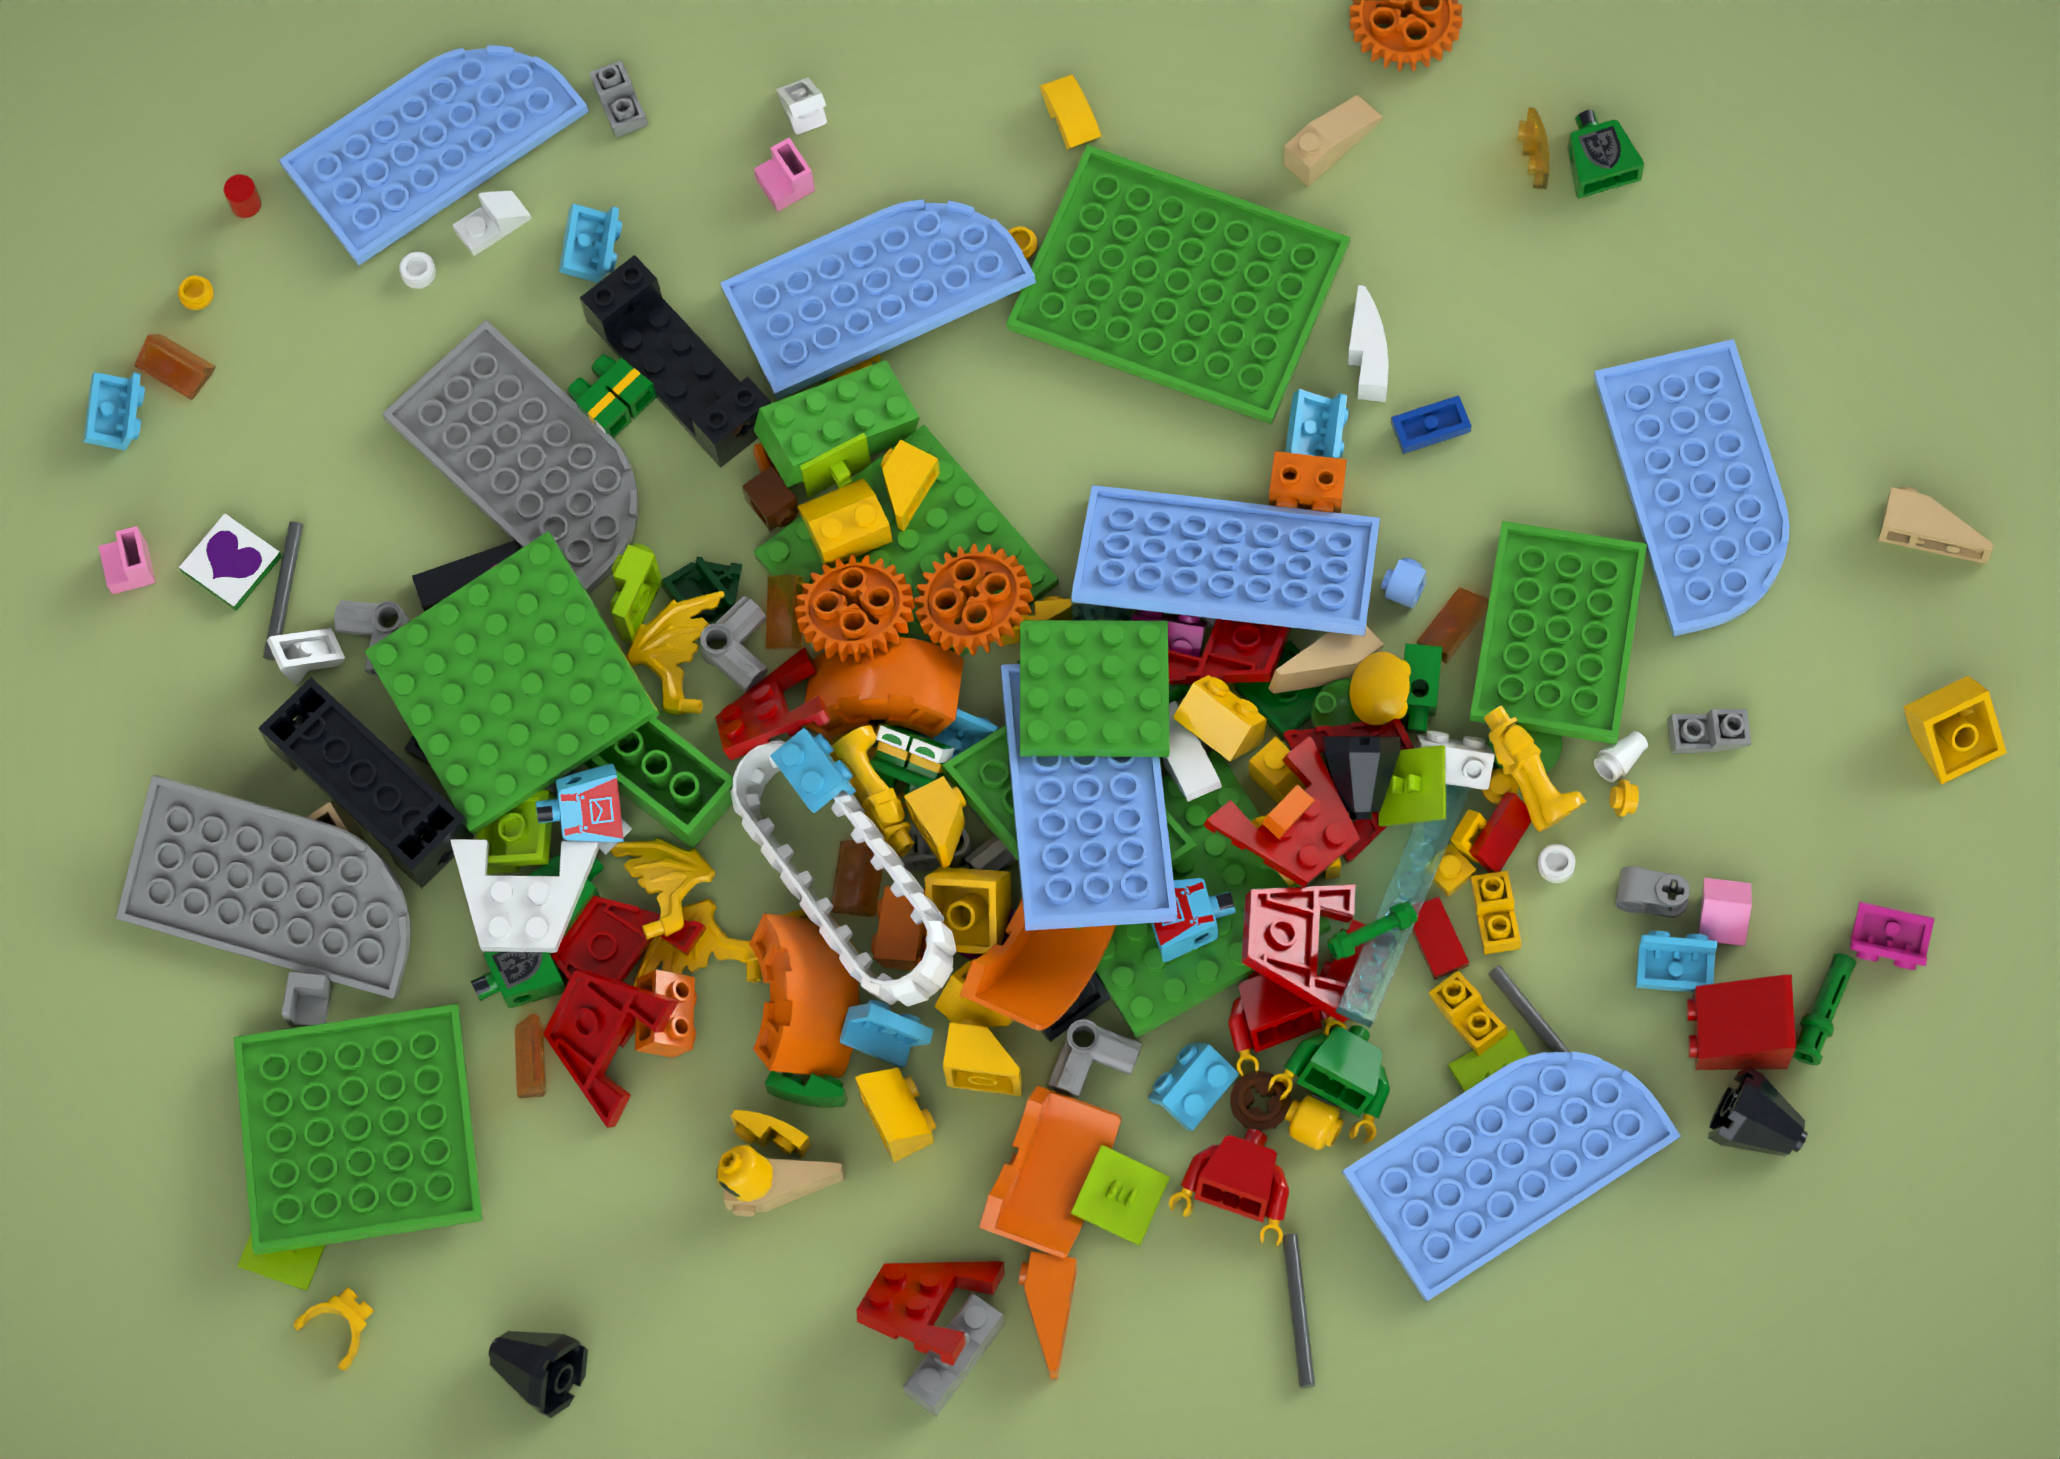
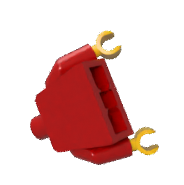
M1256 971L1248 976V980L1239 984L1240 997L1233 1001L1228 1020L1234 1051H1239L1240 1058L1237 1062V1072L1241 1077H1243L1241 1065L1245 1061L1253 1062L1256 1073L1259 1071V1062L1250 1053V1048L1252 1047L1255 1053L1322 1028L1321 1021L1325 1025L1323 1034L1329 1035V1029L1335 1027H1342L1347 1030L1344 1023L1334 1020L1329 1014Z
M1249 1129L1243 1139L1228 1135L1224 1137L1220 1145H1212L1195 1155L1180 1184L1183 1187L1182 1191L1173 1194L1169 1200L1170 1209L1173 1211L1177 1201L1185 1199L1187 1200V1207L1182 1216L1188 1217L1191 1215L1194 1209L1191 1196L1195 1192L1194 1199L1262 1223L1265 1217L1269 1218L1268 1224L1261 1229L1259 1240L1263 1244L1264 1232L1274 1230L1278 1234L1277 1247L1283 1238L1279 1223L1285 1217L1289 1187L1283 1169L1275 1164L1277 1153L1273 1149L1265 1147L1267 1136L1260 1130Z

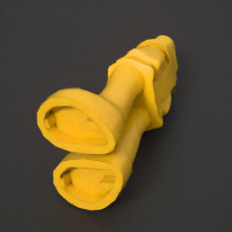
M1502 705L1484 717V720L1491 729L1488 736L1490 742L1493 743L1496 759L1503 766V774H1512L1518 783L1530 819L1538 833L1566 818L1572 811L1587 802L1578 791L1560 793L1555 788L1546 773L1540 757L1541 750L1534 744V739L1523 727L1515 725L1518 721L1517 718L1513 717L1510 719Z
M862 726L839 739L832 746L834 751L829 755L835 763L840 759L850 770L854 777L849 782L856 790L854 795L865 810L864 814L878 827L885 837L884 841L895 850L899 857H902L914 845L909 835L911 825L909 822L903 821L905 813L900 799L896 798L894 789L886 785L869 762L867 750L874 745L877 735L872 726Z

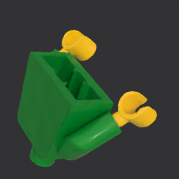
M1354 1025L1348 1031L1342 1027H1335L1329 1035L1320 1033L1301 1041L1284 1064L1285 1071L1272 1077L1268 1085V1091H1270L1275 1082H1282L1286 1085V1091L1282 1094L1280 1100L1285 1099L1292 1089V1079L1295 1075L1298 1076L1296 1083L1358 1117L1365 1113L1362 1121L1351 1126L1349 1136L1351 1139L1355 1138L1359 1127L1362 1126L1367 1130V1137L1364 1140V1144H1366L1376 1136L1377 1130L1373 1122L1375 1117L1379 1119L1390 1092V1085L1385 1068L1381 1065L1383 1056L1381 1049L1368 1042L1370 1034L1367 1029Z

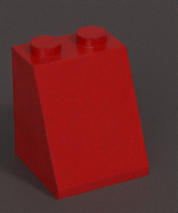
M1792 974L1696 986L1692 998L1686 1000L1687 1021H1693L1694 1035H1688V1057L1695 1058V1070H1743L1748 1066L1754 1070L1787 1069L1796 1049Z

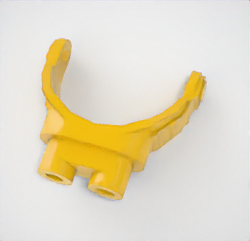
M349 1287L338 1297L334 1294L327 1302L310 1307L293 1324L294 1329L298 1331L309 1320L322 1313L339 1314L346 1318L350 1323L352 1340L348 1354L338 1365V1368L343 1371L350 1367L355 1355H357L360 1346V1333L368 1325L365 1322L366 1319L374 1312L364 1301L359 1305L355 1301L358 1296Z

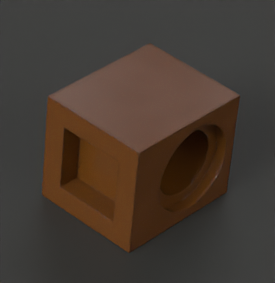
M772 466L742 486L745 500L770 532L777 527L787 526L795 519L796 514L799 513L795 495L786 487Z

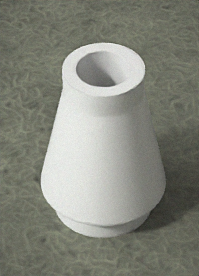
M1633 731L1628 736L1617 741V745L1611 744L1598 751L1597 758L1594 760L1597 772L1609 782L1624 779L1640 755L1648 748V742L1641 733Z

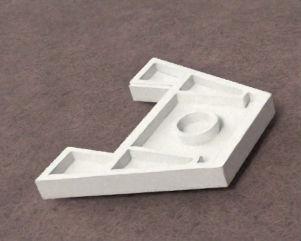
M450 839L481 950L491 952L557 953L599 851V842L561 841L559 876L487 875L489 849L487 840Z

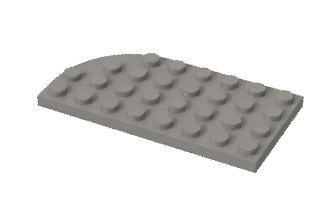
M487 320L480 324L382 413L384 420L507 536L513 541L515 540V543L520 548L525 547L549 531L588 594L612 572L616 557L619 554L623 555L628 544L630 545L638 521L639 499L636 480L624 451L609 433L606 435L577 407L576 402Z
M152 776L116 919L298 972L326 975L329 981L392 999L398 998L410 949V917L403 890L393 871L378 852L356 835L331 824L162 776Z

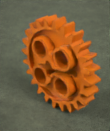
M1353 0V6H1350L1349 17H1351L1350 30H1354V42H1361L1362 53L1372 50V62L1382 57L1384 58V68H1387L1393 61L1397 62L1398 71L1402 70L1404 63H1409L1412 71H1416L1417 62L1421 61L1428 68L1430 67L1431 56L1441 61L1443 56L1442 50L1452 51V41L1459 40L1460 30L1458 29L1462 28L1463 18L1460 17L1462 15V5L1457 4L1458 0ZM1425 6H1431L1435 8V10L1425 11L1422 8ZM1384 23L1388 24L1390 27L1379 28L1376 25ZM1420 35L1423 38L1414 40L1409 38V36Z
M973 544L970 553L965 554L960 546L957 550V557L953 558L946 552L944 553L946 563L942 565L935 561L932 562L935 569L934 574L929 572L922 574L927 584H920L916 587L920 596L914 598L918 608L915 614L923 632L929 635L933 644L940 642L944 651H947L953 645L957 655H960L964 648L968 647L971 655L975 656L978 646H983L986 653H989L990 643L994 641L1000 647L1004 646L1002 637L1005 634L1015 638L1013 626L1020 627V622H1023L1021 615L1031 614L1028 603L1034 601V598L1030 591L1032 584L1023 564L1019 565L1014 555L1007 557L1003 548L994 554L990 544L984 548L983 552H979L977 545ZM973 576L971 579L963 581L965 578ZM1004 589L1002 592L994 594L996 591ZM954 605L952 608L944 610L947 606ZM985 618L983 621L975 623V621Z
M851 555L848 564H843L839 558H836V567L833 569L823 564V575L812 572L810 574L812 584L802 583L803 594L796 596L798 607L795 608L799 631L803 632L806 643H813L815 652L825 649L827 658H831L838 652L841 662L846 660L848 654H853L855 661L859 662L861 654L865 652L871 659H874V649L879 648L887 653L888 641L899 644L898 632H909L907 622L914 620L912 610L915 609L910 584L906 583L904 573L897 574L894 564L885 569L884 561L880 558L873 565L870 563L869 555H866L861 563H856V558L854 555Z

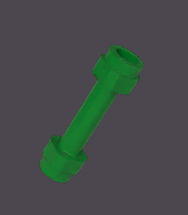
M1409 901L1402 904L1398 903L1389 907L1390 914L1349 934L1344 930L1334 934L1332 938L1327 940L1332 956L1336 960L1345 959L1355 954V947L1396 927L1400 931L1411 927L1413 923L1418 921L1413 906Z

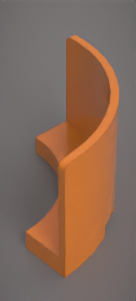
M899 637V644L888 641L887 653L879 648L874 649V659H871L866 652L862 653L859 662L855 661L853 654H848L846 660L841 662L838 652L831 658H827L826 653L823 652L813 660L816 673L809 676L804 703L819 695L827 707L830 722L818 727L814 721L805 726L818 734H822L823 737L831 741L845 731L869 725L870 720L885 719L888 720L889 725L909 728L933 739L956 719L964 659L949 649L944 651L942 646L905 637Z
M1021 899L1013 918L1006 928V933L1010 936L1002 946L995 943L984 955L972 960L960 996L1035 1030H1044L1060 1019L1079 997L1100 963L1117 925L1081 927L1078 930L1076 928L1025 931Z
M764 913L749 945L759 962L763 983H769L770 1002H764L761 1027L753 1050L770 1071L806 1075L814 1074L816 1076L826 1074L840 1078L847 1069L853 1048L840 1043V1036L848 1008L859 1005L858 981L849 974L839 960L840 955L830 948L820 934V927L810 919Z
M1037 1085L1027 1100L1017 1134L1012 1144V1147L1019 1150L1017 1154L1013 1153L1009 1165L1004 1164L995 1185L990 1191L979 1228L1060 1258H1066L1085 1221L1070 1213L1101 1144L1110 1149L1113 1148L1121 1124V1116Z

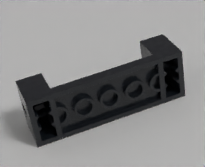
M636 255L632 256L579 297L587 323L619 358L625 360L653 383L656 398L720 468L758 439L754 427L759 408L771 404V401L748 376L740 382L662 298L658 279Z
M312 677L258 728L268 747L292 770L296 771L299 768L384 846L389 851L396 866L421 889L455 857L450 839L472 840L474 838V835L466 827L468 823L462 814Z

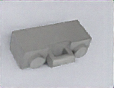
M972 1293L946 1327L947 1329L965 1332L966 1344L954 1366L941 1362L940 1355L929 1350L903 1385L905 1395L937 1417L1005 1325L1003 1314Z

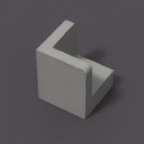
M289 972L282 1008V1016L288 1025L304 1027L326 1023L332 992V985L326 975Z

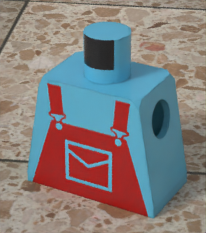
M614 763L559 778L556 780L557 799L536 801L538 824L560 821L562 837L565 840L624 842L618 781Z
M1202 878L1174 880L1177 921L1151 923L1163 962L1173 960L1218 938L1216 918L1236 913L1230 891L1209 897L1204 879Z

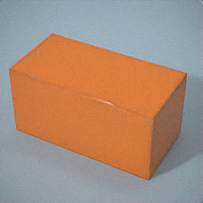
M1297 784L1266 816L1262 824L1280 839L1309 809L1315 800Z

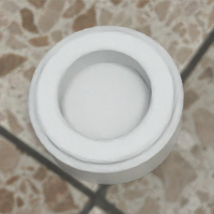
M424 252L409 253L400 262L399 271L402 280L411 288L421 289L427 287L435 279L436 267L434 262Z
M1548 845L1539 854L1538 872L1548 882H1565L1574 872L1575 856L1564 845Z

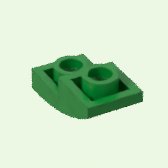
M771 1071L764 1083L768 1094L800 1105L833 1108L843 1107L848 1101L846 1090L843 1089V1083L826 1074L822 1078L811 1074L806 1085L803 1086V1081L792 1073L783 1072L781 1075Z

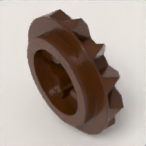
M1258 1071V1073L1252 1072L1243 1076L1234 1085L1230 1096V1105L1233 1116L1244 1128L1260 1131L1271 1128L1276 1129L1285 1119L1291 1106V1096L1289 1093L1285 1099L1280 1100V1097L1286 1091V1085L1282 1082H1275L1270 1091H1268V1085L1272 1077L1275 1076L1274 1074ZM1253 1089L1262 1098L1271 1097V1100L1267 1102V1115L1259 1107L1250 1108V1105L1254 1103Z

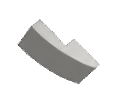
M621 60L589 72L616 138L648 126L645 113Z
M1711 709L1707 714H1671L1667 719L1671 754L1724 751L1751 745L1747 709Z

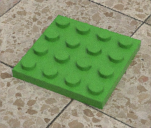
M1023 620V622H1020V756L1169 757L1168 621Z

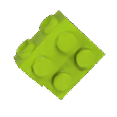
M634 543L633 546L628 544L624 554H619L616 557L612 567V575L618 591L612 598L610 611L620 639L632 643L639 625L644 623L661 588L662 580L655 554H653L650 548L639 543Z
M541 790L477 832L476 840H487L489 843L487 874L520 872V866L548 865L552 822L538 824L536 801L555 799V795L550 790Z

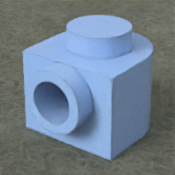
M1399 559L1395 569L1389 568L1384 576L1381 589L1386 590L1385 598L1413 609L1426 585V570L1413 559Z

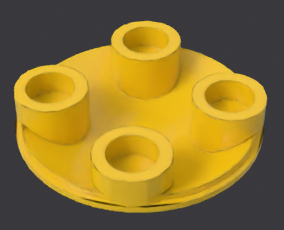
M1376 652L1360 662L1353 673L1349 690L1351 706L1359 719L1370 725H1383L1393 719H1401L1405 716L1408 709L1406 701L1409 694V676L1411 673L1410 665L1406 661L1401 660L1392 653Z

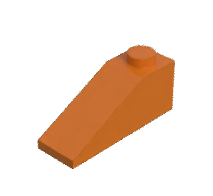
M1031 1251L1029 1262H1022L1019 1285H1025L1026 1300L1049 1376L1052 1379H1058L1078 1268L1077 1259L1070 1257L1060 1258L1052 1254Z

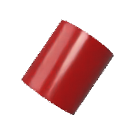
M237 174L225 182V197L232 212L237 217L250 218L260 210L261 198L253 180L249 176Z

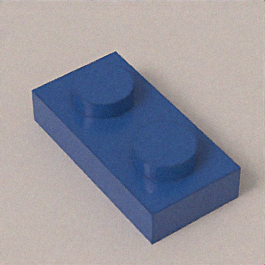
M1459 395L1391 417V425L1403 454L1470 433L1472 427Z

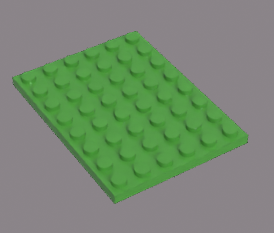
M1087 145L1031 267L1036 283L1021 289L1006 322L1007 330L1272 425L1350 245V237Z

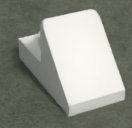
M809 77L776 89L793 131L796 134H802L827 123L823 107L826 106L823 95Z
M512 190L478 194L481 207L453 224L455 233L473 256H476L532 219L529 212Z
M332 628L270 636L267 639L280 671L295 685L301 682L309 670L340 666L345 659Z

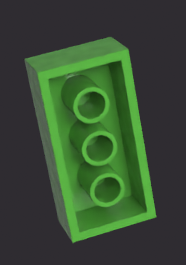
M884 360L759 408L754 431L788 488L803 482L800 465L862 433L867 438L869 455L896 446L900 439L904 440L915 432L920 417L889 364Z
M656 717L583 763L589 769L614 763L618 791L692 849L695 848L733 804L730 793L733 788V777Z

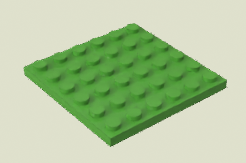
M922 425L903 441L938 458L940 474L904 531L897 528L884 483L881 462L885 454L851 478L852 482L864 478L876 494L890 524L893 540L891 543L855 557L856 563H861L863 558L869 555L870 563L873 565L880 558L884 561L885 569L894 564L897 574L904 573L906 583L910 584L913 600L920 596L916 588L917 585L927 584L922 574L924 572L935 573L933 561L943 565L946 563L944 553L947 552L954 558L958 556V547L961 546L966 554L970 553L973 544L977 545L979 552H983L988 544L991 545L994 554L1003 548L1007 557L1014 555L1019 565L1023 564L1032 584L1030 591L1034 601L1029 602V606L1059 584L1058 577L925 425ZM801 516L753 551L755 558L797 607L796 596L803 594L802 583L812 584L810 575L812 572L819 575L824 574L823 562ZM969 576V577L965 578L963 581L969 580V579H971L973 576ZM1004 589L998 590L994 594H998ZM915 604V609L912 610L914 620L907 622L909 632H898L899 637L913 638L932 643L929 635L925 634L920 626V622L915 614V611L918 610ZM949 605L944 610L950 609L954 605ZM985 618L979 619L975 621V623H979L983 621ZM952 645V646L949 648V650L955 652V650H954V648H953V645ZM968 647L964 648L960 656L963 657L970 652Z
M549 531L364 651L455 808L466 818L468 823L466 827L472 834L482 830L556 782L557 779L562 778L660 714Z
M1215 750L1207 753V756L1221 782V788L1187 801L1170 774L1162 778L1165 809L1197 844L1196 853L1172 868L1173 880L1202 878L1204 879L1209 897L1230 891L1236 913L1216 918L1218 938L1215 941L1195 950L1193 949L1168 962L1162 961L1151 923L1116 926L1095 973L1135 1039L1255 972V970L1241 963L1245 896L1251 889L1289 888L1276 870L1262 863L1264 859L1246 848L1244 850L1239 849L1231 844V839L1218 831L1213 833L1203 825L1212 814L1230 800L1250 822L1255 818L1261 817L1222 755ZM1296 884V885L1291 886V887H1302V886H1300L1299 884ZM1320 916L1319 937L1331 930V924L1326 917Z
M458 1004L233 1037L252 1249L255 1255L483 1221L461 1016Z

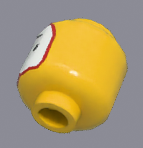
M1308 1094L1301 1102L1295 1099L1285 1117V1120L1291 1122L1289 1125V1135L1314 1150H1321L1326 1145L1332 1147L1344 1125V1120L1340 1119V1109L1315 1094Z

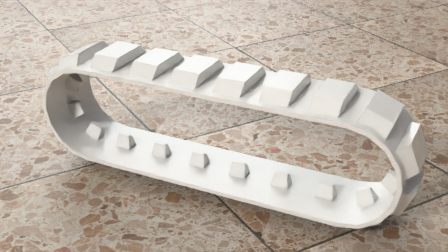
M776 738L768 744L759 745L750 750L739 762L733 774V788L730 791L734 812L743 818L741 824L752 840L761 846L760 851L770 865L781 873L780 878L783 883L800 900L799 905L810 920L820 927V934L830 948L840 955L839 960L849 974L861 983L862 988L889 1005L900 1001L908 1007L928 1000L930 996L937 993L945 985L953 971V955L957 952L953 933L943 924L944 916L935 904L923 894L924 889L915 877L903 867L904 863L901 858L884 841L885 837L875 823L864 814L865 810L853 794L850 796L844 790L833 798L835 802L831 807L832 811L837 817L847 816L855 827L851 833L852 838L857 844L864 841L875 854L870 861L877 871L883 868L887 870L895 881L890 888L897 898L903 895L907 897L915 908L910 915L917 925L924 922L927 929L925 953L920 963L912 972L897 980H893L892 977L884 973L876 978L869 968L873 962L872 958L867 952L862 954L857 952L849 941L853 935L848 925L838 926L830 915V911L834 907L827 897L821 900L817 897L810 887L814 881L808 871L802 873L798 871L790 860L795 852L789 844L780 846L771 833L775 825L769 817L763 819L761 816L760 798L765 785L777 772L781 771L770 755L786 742Z

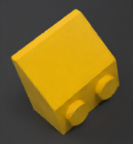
M864 478L797 506L823 564L828 565L830 568L836 566V558L846 562L851 555L858 557L893 542L890 524L876 494Z
M1210 675L1192 684L1172 717L1228 761H1232L1261 745L1264 740L1267 720L1258 713V709L1253 703L1240 699L1229 691V687L1224 681Z
M1970 676L1963 677L1903 706L1912 738L1936 779L1941 784L2007 753L1989 690Z
M939 867L925 876V896L935 904L944 916L943 924L952 931L957 952L985 954L995 943L1000 946L1002 945L1011 911V871L951 867L943 869V867Z
M962 1019L959 1023L950 1022L943 1061L947 1087L1022 1096L1023 1088L1020 1068L988 1027H983L980 1022L970 1019Z
M899 1068L865 1073L855 1077L860 1098L893 1163L934 1143L931 1131L936 1129V1125L927 1108L919 1109L914 1098L920 1095L910 1075L903 1078Z

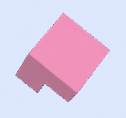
M790 138L771 147L772 159L753 169L755 179L777 212L815 191L812 171Z
M138 526L116 531V542L98 546L106 584L112 595L156 583L148 545Z
M1704 878L1698 934L1706 935L1709 937V940L1717 941V943L1745 946L1752 906L1751 883Z

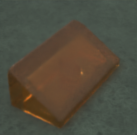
M161 334L147 335L134 364L138 369L191 400L195 398L216 367Z
M785 574L768 577L767 650L802 649V632L799 631L795 608L798 607L796 596L803 594L802 583H804V577L800 575Z
M1459 587L1416 644L1442 647L1441 661L1447 664L1487 612L1489 600L1484 596Z
M855 840L840 842L831 902L834 906L831 910L832 913L864 917L876 916L883 869L877 871L870 861L875 854L865 841L859 844Z
M537 1014L529 1015L515 1027L518 1098L544 1097V1094H546L544 1025Z

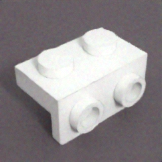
M1427 731L1426 736L1416 734L1414 748L1445 746L1446 784L1483 790L1489 788L1495 754L1491 747L1485 744L1486 741L1484 739L1464 736L1463 741L1449 739L1448 734L1438 731Z

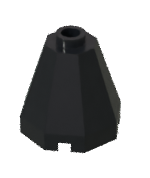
M1322 736V752L1330 777L1347 812H1349L1350 819H1372V812L1381 811L1400 754V737Z
M1749 1066L1739 1071L1734 1080L1740 1084L1736 1089L1728 1087L1724 1092L1710 1121L1709 1128L1713 1129V1131L1708 1133V1139L1722 1146L1779 1156H1787L1792 1151L1798 1152L1808 1135V1132L1804 1131L1805 1120L1763 1074Z
M507 1331L500 1337L495 1338L490 1345L489 1365L538 1413L552 1418L570 1406L575 1397L569 1393L573 1384L581 1386L586 1375L588 1349L580 1345L581 1343L577 1339L566 1334Z

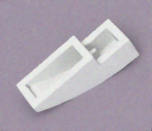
M1358 285L1348 365L1361 366L1358 399L1386 402L1389 363L1384 328L1376 305L1366 286Z
M1173 701L1169 703L1170 753L1169 757H1162V761L1186 800L1191 801L1221 788L1222 785L1198 737L1172 718L1179 707L1177 702Z

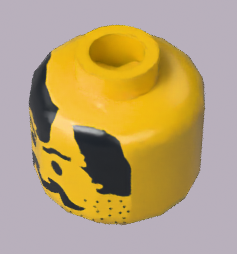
M739 1145L726 1151L721 1156L717 1166L716 1178L718 1184L739 1201L750 1202L762 1198L770 1190L773 1181V1168L770 1161L748 1145Z

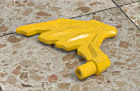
M723 591L698 596L678 603L673 599L654 619L646 625L640 624L626 658L631 666L646 665L661 679L662 708L667 713L682 715L684 713L701 714L702 700L685 699L682 688L685 672L681 667H677V665L683 662L690 663L693 660L694 653L699 649V646L694 641L700 638L701 632L709 625L703 617L691 618L703 610L716 609L721 598L725 596Z
M655 838L654 841L618 842L610 850L614 857L628 855L635 857V859H629L624 864V869L631 877H639L638 884L646 889V893H660L656 898L661 908L660 920L642 925L646 939L663 934L667 937L680 931L684 927L682 914L683 898L696 884L711 882L716 875L715 870L695 848L691 850L682 849L660 838Z
M705 899L682 907L683 920L697 921L706 927L705 932L689 955L686 956L662 939L654 937L644 952L633 986L637 985V978L658 969L661 962H663L662 971L683 974L686 967H688L691 973L699 968H705L709 965L711 953H714L715 958L719 961L737 960L745 963L746 981L760 982L761 969L757 957L749 945L750 941L729 938L714 920L716 904L710 899Z

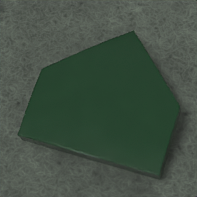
M697 556L696 563L691 562L662 579L661 587L671 600L675 599L677 603L723 591L725 596L721 598L716 609L703 610L691 618L703 617L709 625L714 624L736 603L742 564L731 563L730 566L704 561L703 557Z

